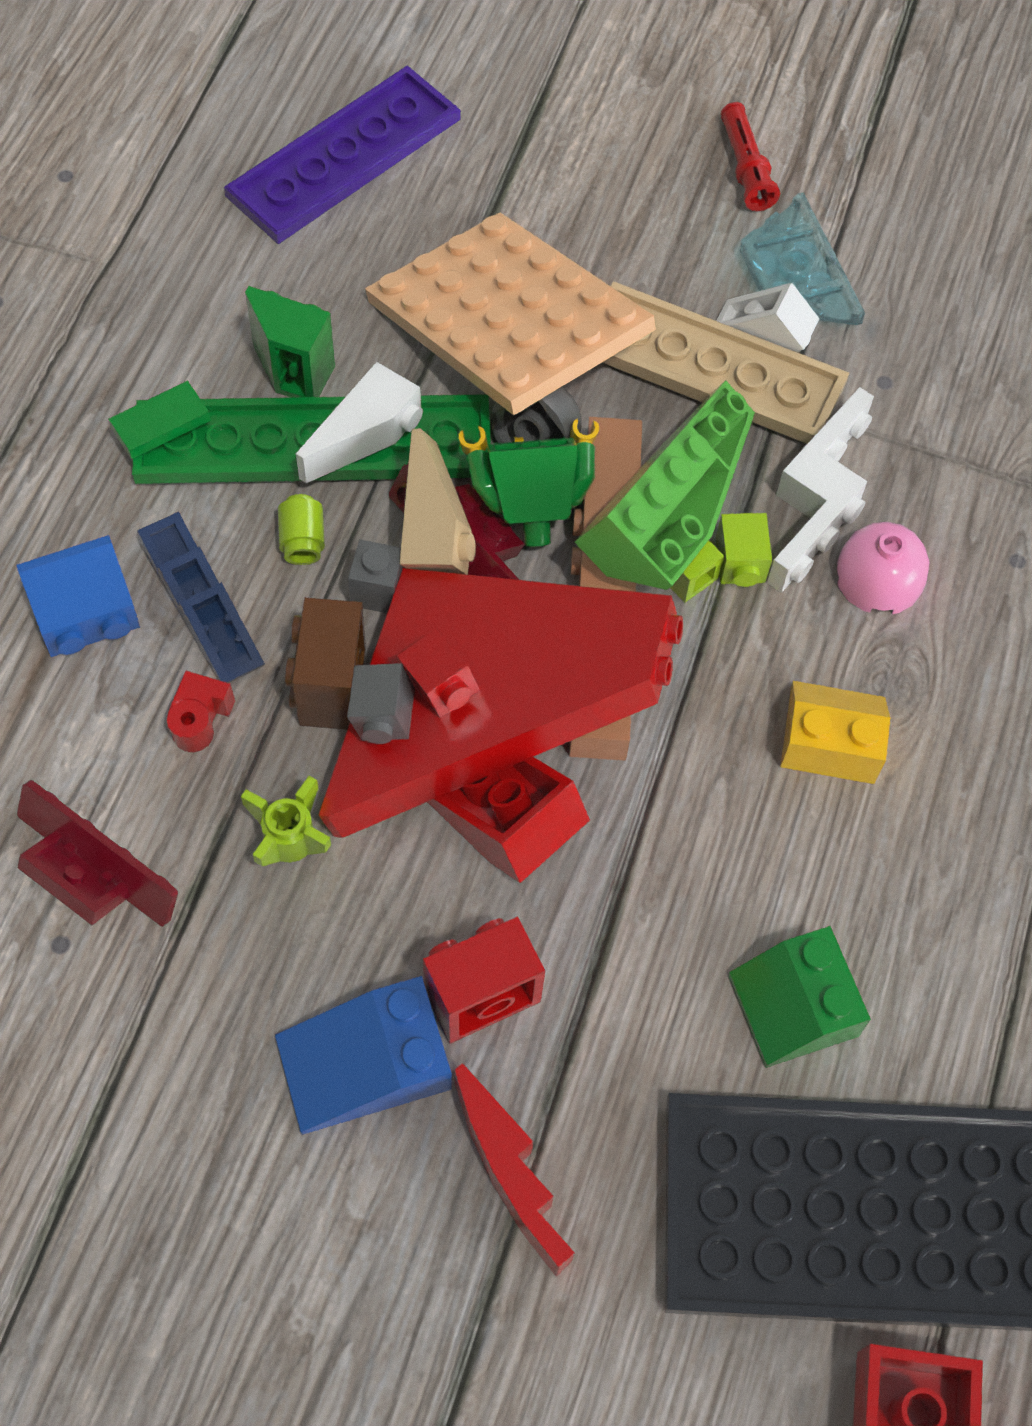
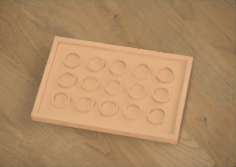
M501 212L487 217L482 223L462 234L453 236L443 245L418 256L413 262L393 273L384 275L379 281L365 288L370 304L513 415L656 330L653 314Z

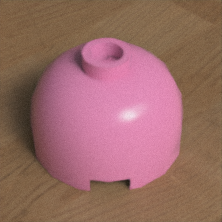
M891 522L869 524L855 531L841 549L837 561L839 576L837 583L846 599L865 612L870 613L873 608L882 611L893 610L892 614L900 613L913 606L925 588L930 564L926 548L917 535L903 525Z

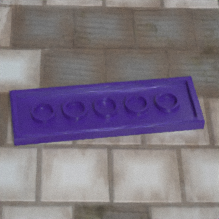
M407 65L224 186L225 197L272 240L280 244L461 120V110Z

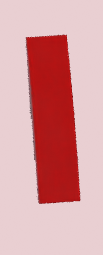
M462 1063L455 1069V1087L471 1138L492 1185L518 1228L557 1277L572 1262L575 1252L542 1216L552 1207L554 1196L523 1162L532 1153L533 1140Z

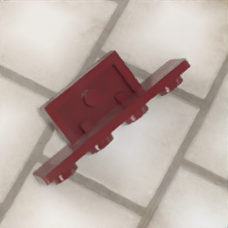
M409 463L402 466L389 491V498L403 513L405 510ZM470 484L454 487L475 539V556L472 561H469L468 575L519 580L503 561L517 557L524 543L512 531L508 523H505L495 512L490 511Z
M29 780L22 785L17 816L42 835L44 839L20 854L17 867L19 870L90 925L95 924L125 900L161 927L171 921L178 891L167 879L157 875L136 859L126 848L120 847L99 831L90 821L83 819L59 801L53 793L46 791L33 780Z

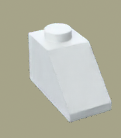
M788 283L728 299L716 321L792 351L799 352L804 350L809 344L819 318L793 283Z

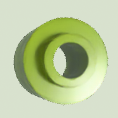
M306 494L289 496L286 501L278 506L279 549L284 553V559L288 563L295 565L313 564L320 560L321 552L325 548L323 506L320 502Z

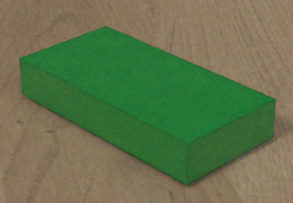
M188 380L108 418L111 429L131 459L211 421L208 409Z

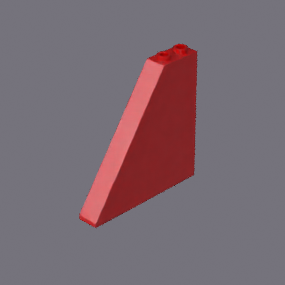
M403 568L370 665L399 664L398 654L437 628L468 665L480 690L472 695L465 705L451 710L442 718H439L415 688L409 739H395L385 744L362 741L350 722L318 816L334 837L344 838L431 801L436 797L450 793L467 784H471L658 704L662 686H668L671 681L673 661L670 655L673 644H679L683 635V617L677 615L672 595Z

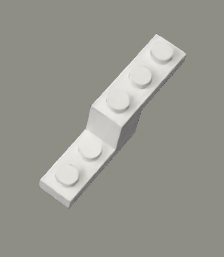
M861 387L856 390L782 472L776 495L809 517L810 520L773 561L767 583L781 593L792 580L797 583L803 580L814 563V560H812L814 555L819 550L826 553L839 536L840 531L838 528L845 521L849 524L853 523L865 506L866 502L861 497L867 481L838 462L847 448V441L852 436L858 439L868 428L872 420V416L868 412L874 396Z

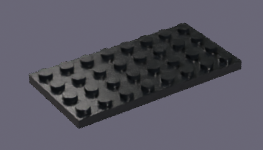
M668 1093L666 1114L665 1313L1032 1331V1111Z

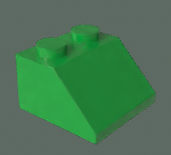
M831 926L784 940L730 971L728 974L765 1068L857 1038L871 1020Z

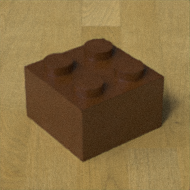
M304 597L302 615H294L292 623V644H296L295 658L288 657L286 664L285 684L290 687L289 706L290 708H297L299 726L348 730L350 721L347 715L354 667L356 665H364L366 654L362 602Z

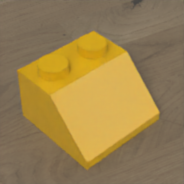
M792 681L780 767L874 784L887 757L891 717L886 698Z

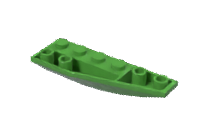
M726 380L720 384L646 461L578 537L575 543L607 577L667 590L674 585L712 537L755 414L745 398L736 392Z

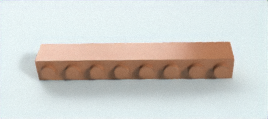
M589 417L588 433L583 435L591 434L590 430L593 420L599 424V432L593 443L595 446V479L583 499V509L574 510L573 536H580L641 468L642 420ZM572 548L571 575H579V586L636 592V583L607 577L580 548ZM631 715L571 740L569 757L626 761L630 743Z

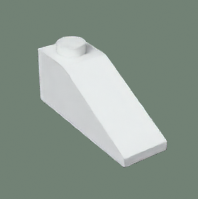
M376 362L296 453L299 479L305 483L311 482L395 444L406 431L411 432L412 429H415L423 414L420 387Z

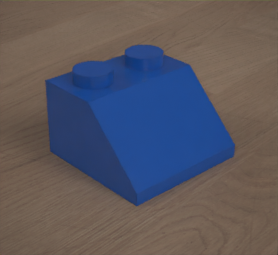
M109 535L16 565L41 635L51 657L60 654H73L82 650L86 645L104 639H118L127 635L131 630L140 628L138 617Z

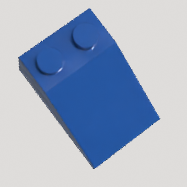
M422 976L369 991L275 1034L301 1135L452 1090V1073Z

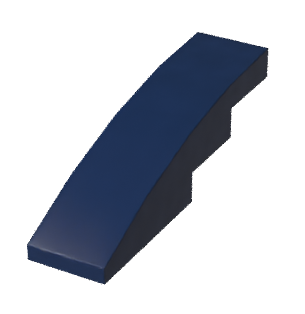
M179 511L137 530V536L218 680L230 683L263 667L265 663L223 583H219L201 547H197Z

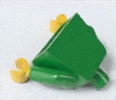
M575 419L571 427L570 438L487 444L485 431L480 426H478L481 438L474 444L467 443L463 430L460 431L459 441L463 452L467 455L466 461L473 488L490 511L503 514L505 523H523L524 545L536 547L551 544L550 521L570 518L571 508L580 505L595 479V446L593 443L599 432V424L593 420L590 435H583L578 431V419Z

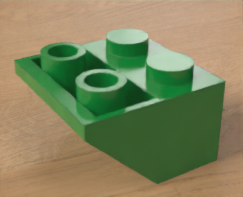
M248 286L245 296L253 347L275 393L287 397H320L335 368L330 312L324 311L313 304H303L282 297L274 291H263Z

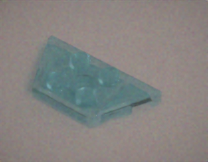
M804 192L794 196L791 205L779 214L776 211L765 220V224L762 227L754 229L741 240L739 251L759 291L793 283L820 321L860 325L863 323L865 311Z

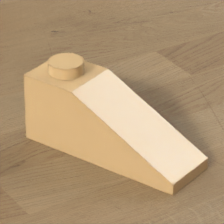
M412 429L400 565L408 569L468 575L469 561L474 559L476 548L475 539L471 533L472 530L437 442L422 429Z

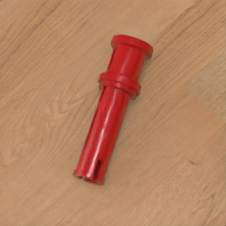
M732 102L723 107L720 114L738 163L735 169V176L738 183L744 186L745 193L743 199L746 207L752 211H764L777 203L781 193L777 183L771 180L772 167L769 159L759 152L755 136L746 115L745 106L740 102ZM759 190L762 196L761 199H759L757 196Z

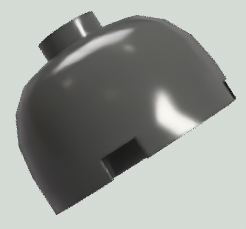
M560 387L515 415L511 414L497 402L493 407L492 414L496 412L497 423L492 427L498 443L514 442V437H523L524 441L570 438L571 427L575 419H578L577 429L581 433L582 419L580 409L573 396L564 387Z

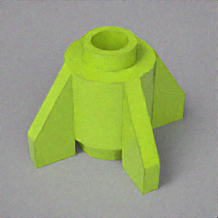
M311 776L307 777L295 794L296 800L288 798L279 799L269 806L267 800L248 789L241 795L242 804L261 824L264 839L253 853L254 862L264 867L280 861L296 862L307 855L327 852L331 846L330 837L313 828L310 815L318 791L316 779Z

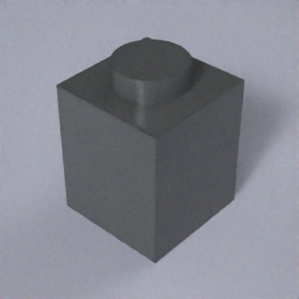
M359 539L348 577L350 601L362 602L363 609L388 613L402 569L405 568L400 565L401 547Z
M402 663L356 665L354 667L347 717L362 741L385 744L395 739H409L415 687Z

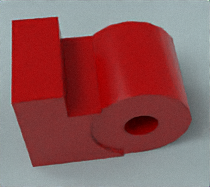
M185 671L167 715L168 728L178 748L185 752L194 753L202 751L209 746L214 736L212 723L216 713L229 717L234 706L235 697L230 683Z

